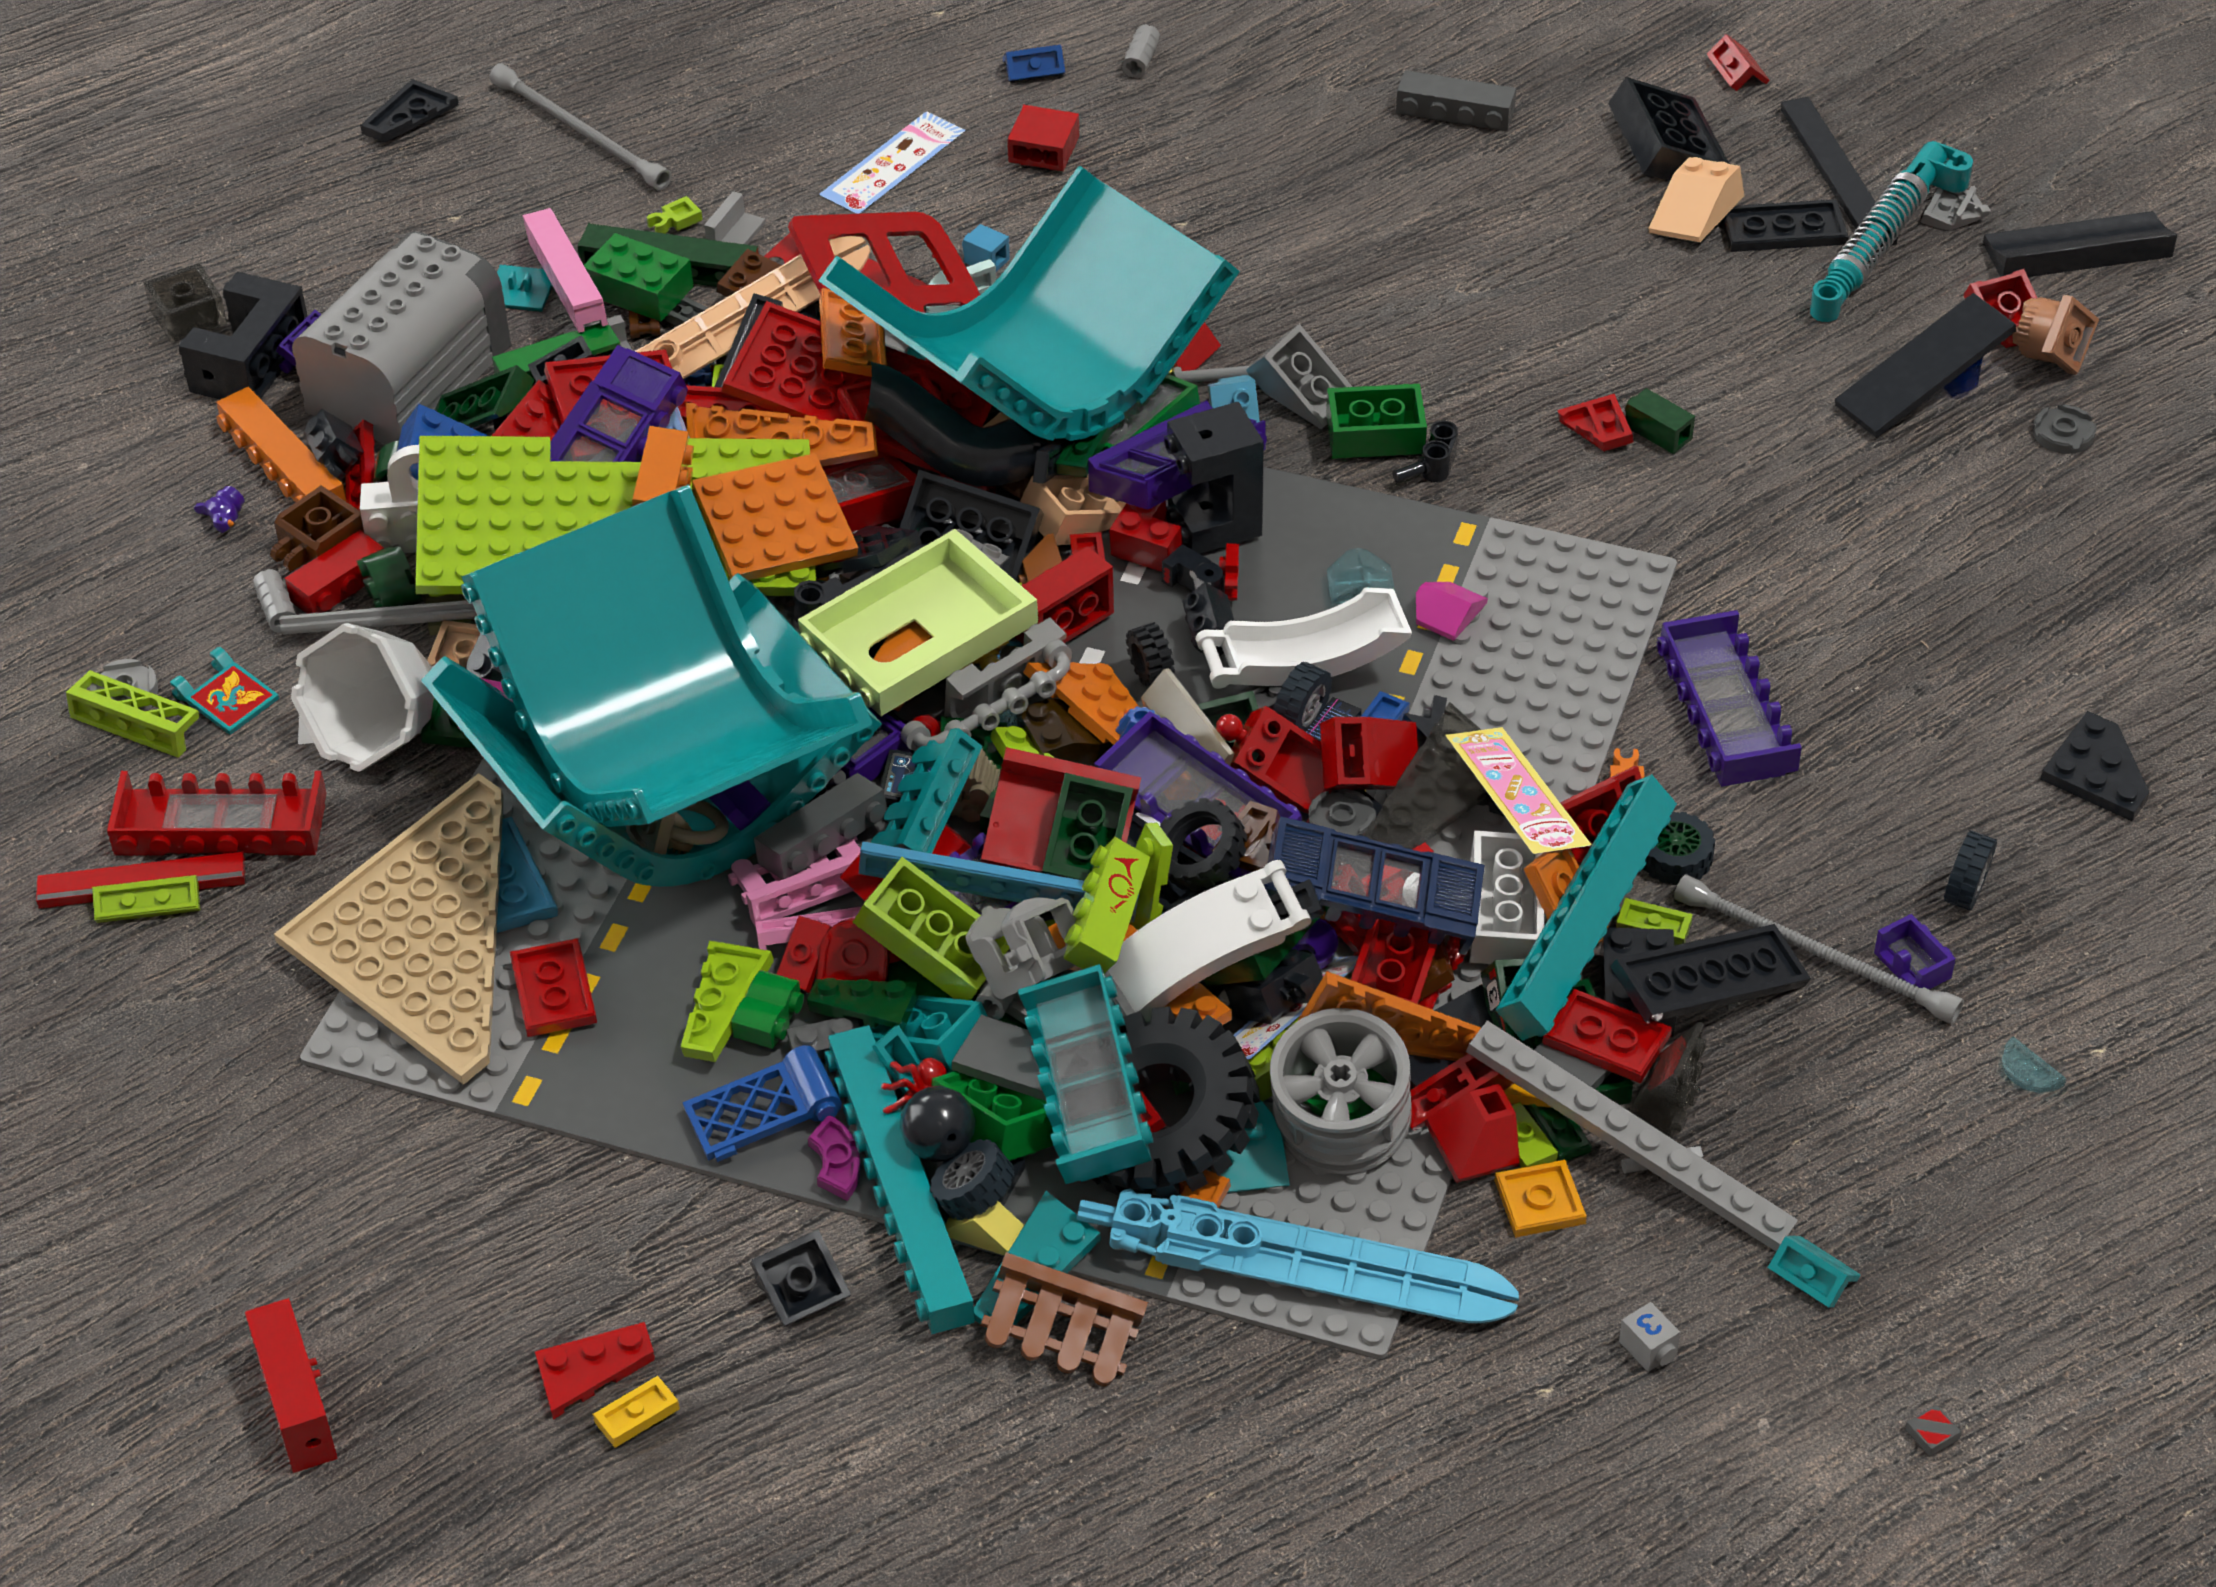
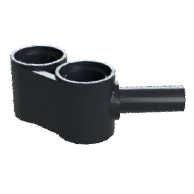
M1445 420L1433 423L1430 427V439L1423 447L1422 457L1416 463L1393 471L1392 475L1395 482L1399 483L1419 474H1422L1423 478L1430 482L1446 480L1456 457L1457 426L1453 422Z

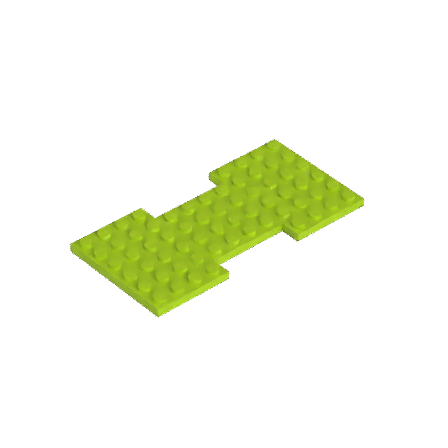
M419 436L416 594H463L461 585L464 582L461 576L632 507V499L641 462L550 461V437ZM689 438L688 445L694 446L692 464L688 465V467L693 468L692 480L810 454L809 439ZM700 509V512H701V514H702V517H703V519H704V522H705V524H706V527H707V529H708V532H709V534H710V536H711V539H712V541H713V544H714V546H715V549H716V551H717V554H718V556H719V559H720V561H721V563H722V566H723V568H724V571H725L726 576H727L728 581H729V580H730V577H729V575H728V572H727V570H726V568H725V565H724V563H723V561H722V558H721V556H720V554H719V551H718V549H717V547H716V544H715V542H714V540H713V537H712L711 532H710V530H709V528H708V525H707V523H706V520H705V518H704V516H703V513H702V511H701V509ZM815 566L749 581L764 596H794V589L799 583L808 580L816 581Z

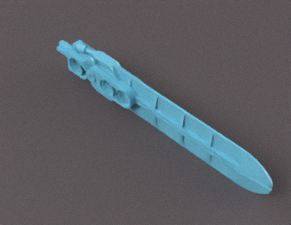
M1125 1189L1120 1192L1116 1207L1081 1200L1079 1204L1077 1220L1112 1227L1110 1247L1113 1249L1122 1248L1133 1253H1137L1139 1250L1155 1256V1260L1162 1262V1264L1195 1271L1208 1268L1464 1323L1497 1321L1514 1314L1518 1307V1304L1496 1299L1519 1301V1292L1507 1279L1488 1267L1466 1260L1220 1209L1214 1202L1181 1195H1172L1170 1199L1151 1198V1194L1135 1193L1131 1189ZM1162 1206H1169V1209L1165 1210Z

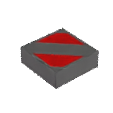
M1937 1405L1909 1420L1905 1428L1909 1435L1930 1457L1958 1441L1962 1432Z

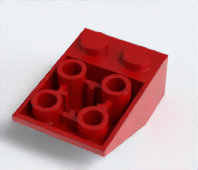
M1333 717L1320 723L1324 790L1420 789L1416 722L1373 717Z

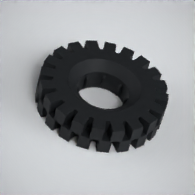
M1170 1007L1152 1008L1151 1022L1147 1023L1141 1011L1123 1017L1126 1031L1123 1033H1126L1132 1050V1054L1126 1056L1128 1063H1134L1139 1083L1133 1085L1135 1093L1143 1091L1147 1087L1161 1081H1182L1189 1084L1188 1086L1194 1095L1193 1102L1186 1115L1178 1123L1165 1130L1152 1132L1153 1143L1148 1144L1152 1161L1099 1176L1092 1180L1097 1185L1102 1182L1107 1191L1118 1196L1125 1189H1131L1135 1193L1151 1195L1153 1189H1156L1161 1198L1170 1199L1172 1195H1180V1182L1186 1181L1192 1192L1207 1185L1208 1182L1203 1174V1171L1207 1168L1213 1170L1218 1176L1225 1172L1232 1165L1226 1153L1228 1150L1242 1154L1250 1141L1244 1128L1255 1129L1259 1112L1254 1103L1260 1102L1259 1086L1254 1079L1256 1076L1239 1042L1229 1030H1224L1221 1022L1209 1015L1202 1020L1198 1011L1182 1007L1177 1018H1175ZM1110 1037L1101 1040L1104 1045L1100 1048L1092 1043L1084 1045L1076 1054L1083 1067L1069 1064L1062 1080L1116 1064ZM1119 1078L1065 1094L1070 1121L1126 1105Z

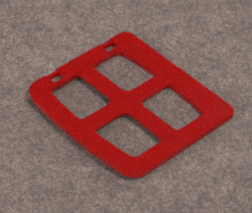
M888 212L794 216L788 224L789 232L819 293L821 288L829 289L821 284L819 279L835 258L829 239L855 236L866 238L889 284L888 287L882 288L914 310L925 312L924 307L963 306L980 295L966 266L941 224L925 213ZM888 237H921L932 252V257L938 262L949 284L915 285L910 282Z

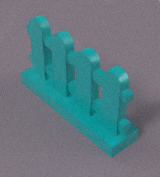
M954 728L950 730L944 743L939 744L935 740H929L927 746L918 748L911 760L916 765L914 773L906 775L898 785V791L903 794L900 801L890 805L884 814V819L889 824L885 831L879 832L873 837L871 843L932 853L983 746L960 728Z

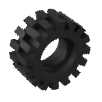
M1152 622L1131 629L1126 633V645L1129 647L1127 653L1131 656L1130 663L1134 665V672L1136 675H1139V680L1143 682L1144 686H1150L1164 669H1170L1172 673H1175V668L1172 666L1175 665L1174 659L1171 658L1172 650L1168 648L1169 642L1167 638H1164V632L1162 629L1160 630L1158 624Z

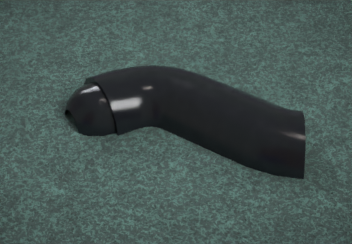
M868 361L867 365L872 366L869 402L864 420L872 422L935 470L956 481L974 486H1001L1018 482L1034 475L1037 450L1047 445V439L1031 433L1013 419H1006L988 427L976 426L910 377L892 367Z

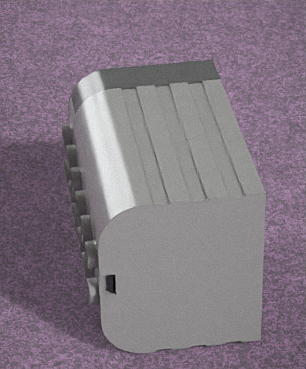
M413 231L407 233L294 340L292 350L296 360L297 375L300 379L301 394H303L305 412L316 416L321 409H324L351 425L352 429L364 419L373 424L374 440L383 444L398 441L402 426L418 403L435 410L441 395L475 382L493 364L492 357L503 354L511 346L501 280L493 266L479 254L421 232Z

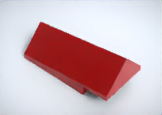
M1633 766L1560 802L1591 844L1594 843L1627 784L1642 779L1639 767ZM1591 846L1571 848L1579 866Z

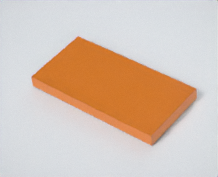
M821 288L819 305L823 368L872 377V366L867 365L868 361L887 366L884 328L830 289Z

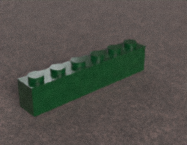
M588 223L577 245L579 258L584 265L614 233L690 259L693 284L717 287V283L746 249L759 254L758 246L590 223Z

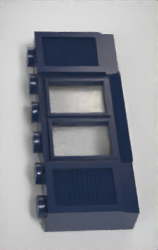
M1280 816L1271 837L1268 863L1274 860H1282L1287 870L1285 876L1291 887L1310 879L1321 905L1326 906V920L1337 921L1342 911L1360 914L1359 926L1362 929H1372L1377 919L1394 922L1393 934L1400 938L1406 937L1411 927L1428 930L1427 942L1429 944H1437V946L1442 943L1446 935L1461 938L1459 954H1467L1476 935L1485 865L1433 852H1420L1404 848L1399 844L1378 842L1366 836H1353L1337 832L1332 828ZM1273 882L1264 885L1269 897L1278 893Z

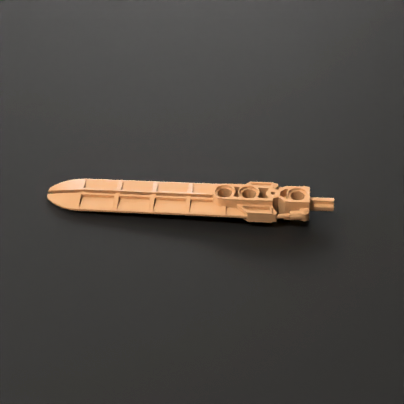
M847 236L829 240L835 257L839 256L858 271L863 268L871 250L869 245L856 250L866 243L862 237ZM799 255L635 352L666 349L672 369L680 372L683 379L729 353L753 293L782 301L784 308L799 312L818 301L820 293L802 256Z

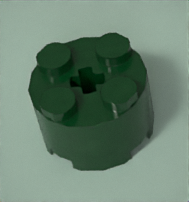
M400 545L387 547L356 560L359 571L364 578L362 579L369 597L372 596L375 608L417 605L423 602L421 594H416V583Z

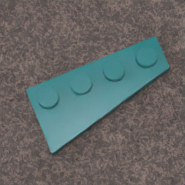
M1045 1191L1008 1253L1068 1273L1101 1240V1234L1089 1223L1077 1220L1075 1212ZM1001 1264L974 1307V1320L980 1325L984 1314L991 1317L999 1293L992 1291L996 1280L1004 1282V1280L997 1278ZM1025 1288V1290H1028V1291H1030V1292L1039 1294V1292H1036V1291H1033V1290H1031V1289ZM1021 1301L1013 1325H1016L1034 1305Z

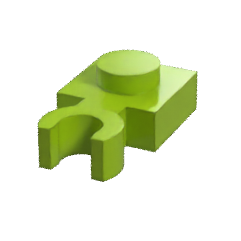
M685 196L662 206V213L648 215L647 225L649 228L654 226L657 233L665 234L671 227L679 231L702 221V211Z

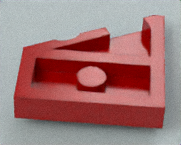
M1615 394L1557 410L1559 421L1603 451L1634 443L1632 431Z

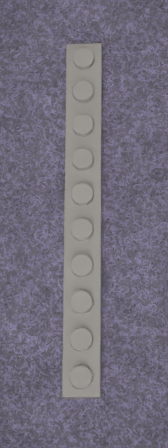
M1488 1020L1470 1042L1466 1050L1467 1053L1774 1251L1778 1250L1784 1237L1790 1234L1798 1219Z

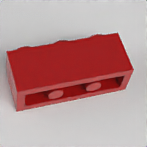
M357 531L285 578L290 601L306 614L322 613L330 610L364 587L362 581L364 578L359 571L356 560L384 549V547L363 531Z

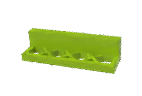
M91 670L66 691L70 718L177 758L186 751L184 732L199 719V712L194 708ZM92 683L104 687V689L94 691L86 690ZM122 695L131 697V699L121 701L111 699V697ZM149 705L158 707V709L149 711L138 709V707ZM177 715L183 717L178 723L165 719L166 717Z

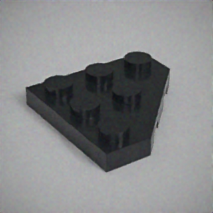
M2090 711L2085 713L2044 767L2040 778L2044 782L2130 821L2135 819L2146 804L2149 796L2147 785L2118 724Z

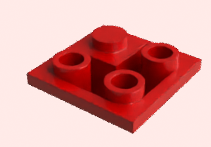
M1500 1084L1469 1091L1428 1117L1424 1122L1456 1183L1514 1168L1520 1163L1516 1112Z

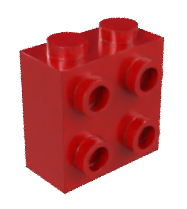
M1023 105L1007 139L1008 162L1064 171L1080 137L1079 113Z

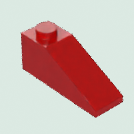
M1468 1053L1410 1090L1412 1107L1410 1127L1413 1131L1425 1127L1426 1124L1424 1122L1428 1117L1469 1091L1500 1084L1503 1090L1515 1083Z

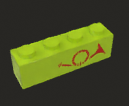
M1116 837L1105 847L1099 846L1090 862L1094 865L1093 870L1086 877L1082 885V890L1085 891L1084 897L1078 902L1073 912V916L1076 917L1075 924L1071 926L1064 939V942L1068 945L1063 959L1081 969L1100 964L1104 974L1117 962L1150 860L1148 855Z

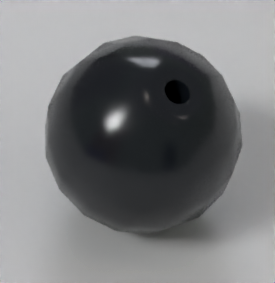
M931 1086L917 1092L906 1103L900 1117V1130L906 1146L915 1155L933 1162L949 1160L961 1154L968 1147L975 1133L976 1119L969 1101L960 1092L944 1086Z

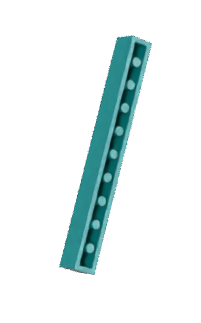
M1652 774L1627 784L1565 890L1564 895H1562L1558 902V907L1551 914L1496 1008L1498 1014L1521 1040L1536 1035L1538 1037L1544 1036L1553 1028V1020L1559 1010L1566 1005L1568 1001L1567 996L1572 987L1581 979L1580 973L1585 964L1593 958V950L1599 940L1606 935L1608 931L1607 926L1611 919L1619 912L1622 899L1633 888L1632 882L1637 873L1646 865L1645 859L1649 852L1658 844L1659 840L1657 838L1662 829L1671 821L1670 815L1677 803Z
M867 1025L828 1035L829 1050L824 1051L825 1062L828 1071H835L837 1077L834 1078V1085L839 1098L845 1097L847 1104H844L843 1108L849 1126L854 1124L857 1131L853 1132L856 1148L859 1153L865 1152L867 1157L863 1159L868 1180L875 1179L877 1186H873L876 1203L879 1208L885 1207L887 1214H884L883 1217L889 1236L895 1235L897 1242H894V1249L898 1263H905L908 1269L904 1271V1276L909 1292H916L918 1299L915 1300V1307L920 1322L927 1321L931 1335L975 1323L973 1299L935 1198L930 1192V1185L920 1158L906 1146L900 1130L901 1108L889 1114L883 1112L885 1107L894 1104L898 1100L894 1090L881 1089L883 1083L891 1084L884 1064L872 1048V1045L876 1042L870 1026Z

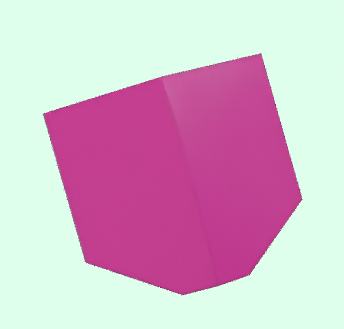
M1425 582L1416 592V624L1454 641L1487 604L1488 598L1452 582Z

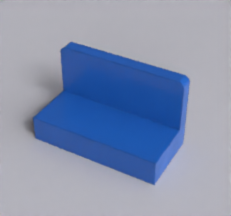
M1061 44L1006 52L1002 57L1003 63H1006L1009 82L1065 74Z

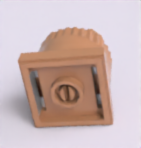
M2063 295L2061 301L2039 297L2037 299L2030 298L2023 304V314L2019 320V326L2016 327V332L2012 334L2013 344H2017L2021 354L2027 358L2055 363L2067 373L2077 375L2099 318L2073 296Z

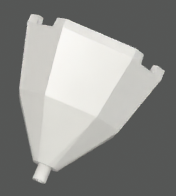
M346 623L297 654L296 666L301 668L298 684L292 687L291 700L319 754L330 761L340 760L350 764L349 768L357 772L364 771L408 743L431 718L434 696L422 683L421 679L433 666L429 664L411 642L385 632Z

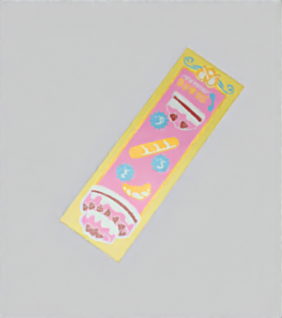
M1503 727L1445 735L1533 854L1592 845Z

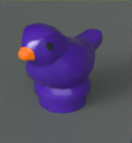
M225 486L222 490L217 491L215 497L210 498L205 503H197L194 510L198 514L208 515L212 519L217 531L224 533L234 526V521L238 518V512L241 511L245 500L238 490L231 486Z

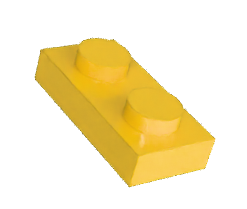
M656 1376L595 1412L593 1417L595 1424L614 1448L680 1408L677 1398L659 1376Z

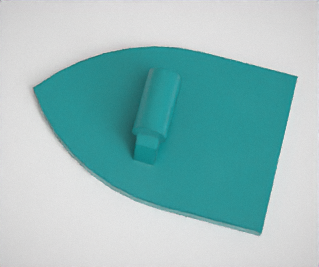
M1261 1100L1258 1103H1254L1259 1112L1255 1129L1244 1128L1250 1141L1242 1154L1231 1150L1226 1152L1232 1162V1165L1221 1174V1176L1230 1179L1231 1187L1227 1193L1290 1186L1281 1132L1274 1116Z

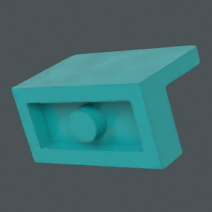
M1785 1236L1767 1267L1829 1308L1835 1306L1848 1282H1857L1861 1274L1802 1236Z

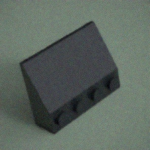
M1625 77L1608 104L1644 175L1650 178L1657 177L1671 180L1674 172L1689 157H1698L1702 160L1726 162L1729 164L1694 97Z
M919 470L900 528L918 530L921 543L908 551L920 545L926 546L952 529L964 530L973 536V540L982 544L989 543L1002 550L1001 553L1009 557L1000 568L1018 583V575H1021L1023 571L1022 561L1033 548L1044 513L1038 507Z

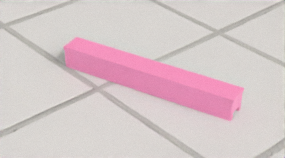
M549 208L522 215L529 244L579 333L584 332L583 324L598 320L602 327L608 325L603 298L552 209Z

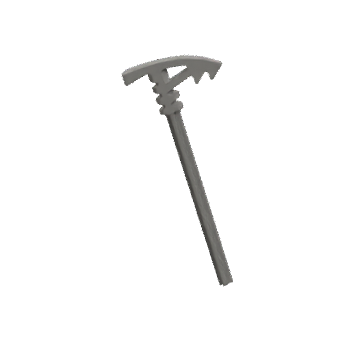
M464 600L280 616V630L283 635L333 631L346 623L368 628L439 622L443 620L475 619L477 613L473 604Z

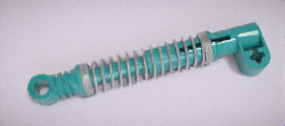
M1930 141L1925 143L1906 170L1901 171L1894 177L1891 184L1883 192V195L1879 197V200L1871 208L1870 212L1867 213L1862 223L1859 224L1841 251L1831 261L1828 274L1824 280L1814 284L1810 304L1811 316L1821 322L1836 320L1839 317L1842 304L1852 291L1857 290L1863 285L1885 252L1888 251L1897 236L1924 202L1929 193L1930 185L1953 193L1962 192L1968 188L1973 158L1963 151L1939 142Z

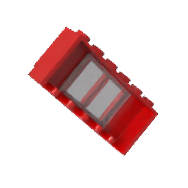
M121 771L107 828L114 856H165V853L198 854L242 851L243 853H260L265 855H316L327 794L322 771L314 772L311 789H299L297 778L292 773H285L283 775L282 789H266L263 776L259 773H252L250 775L249 789H232L230 777L225 773L216 775V789H199L197 778L192 773H185L183 775L182 789H166L163 777L158 773H152L149 776V789H133L128 771Z

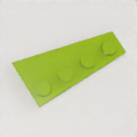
M709 940L707 962H703L701 969L702 980L700 988H696L694 1010L689 1014L681 1043L684 1057L716 1062L733 1033L732 1018L739 1003L746 996L753 978L760 970L768 972L774 962L771 951Z

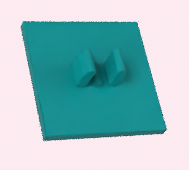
M500 265L497 274L502 284L505 308L542 312L553 287L544 269Z

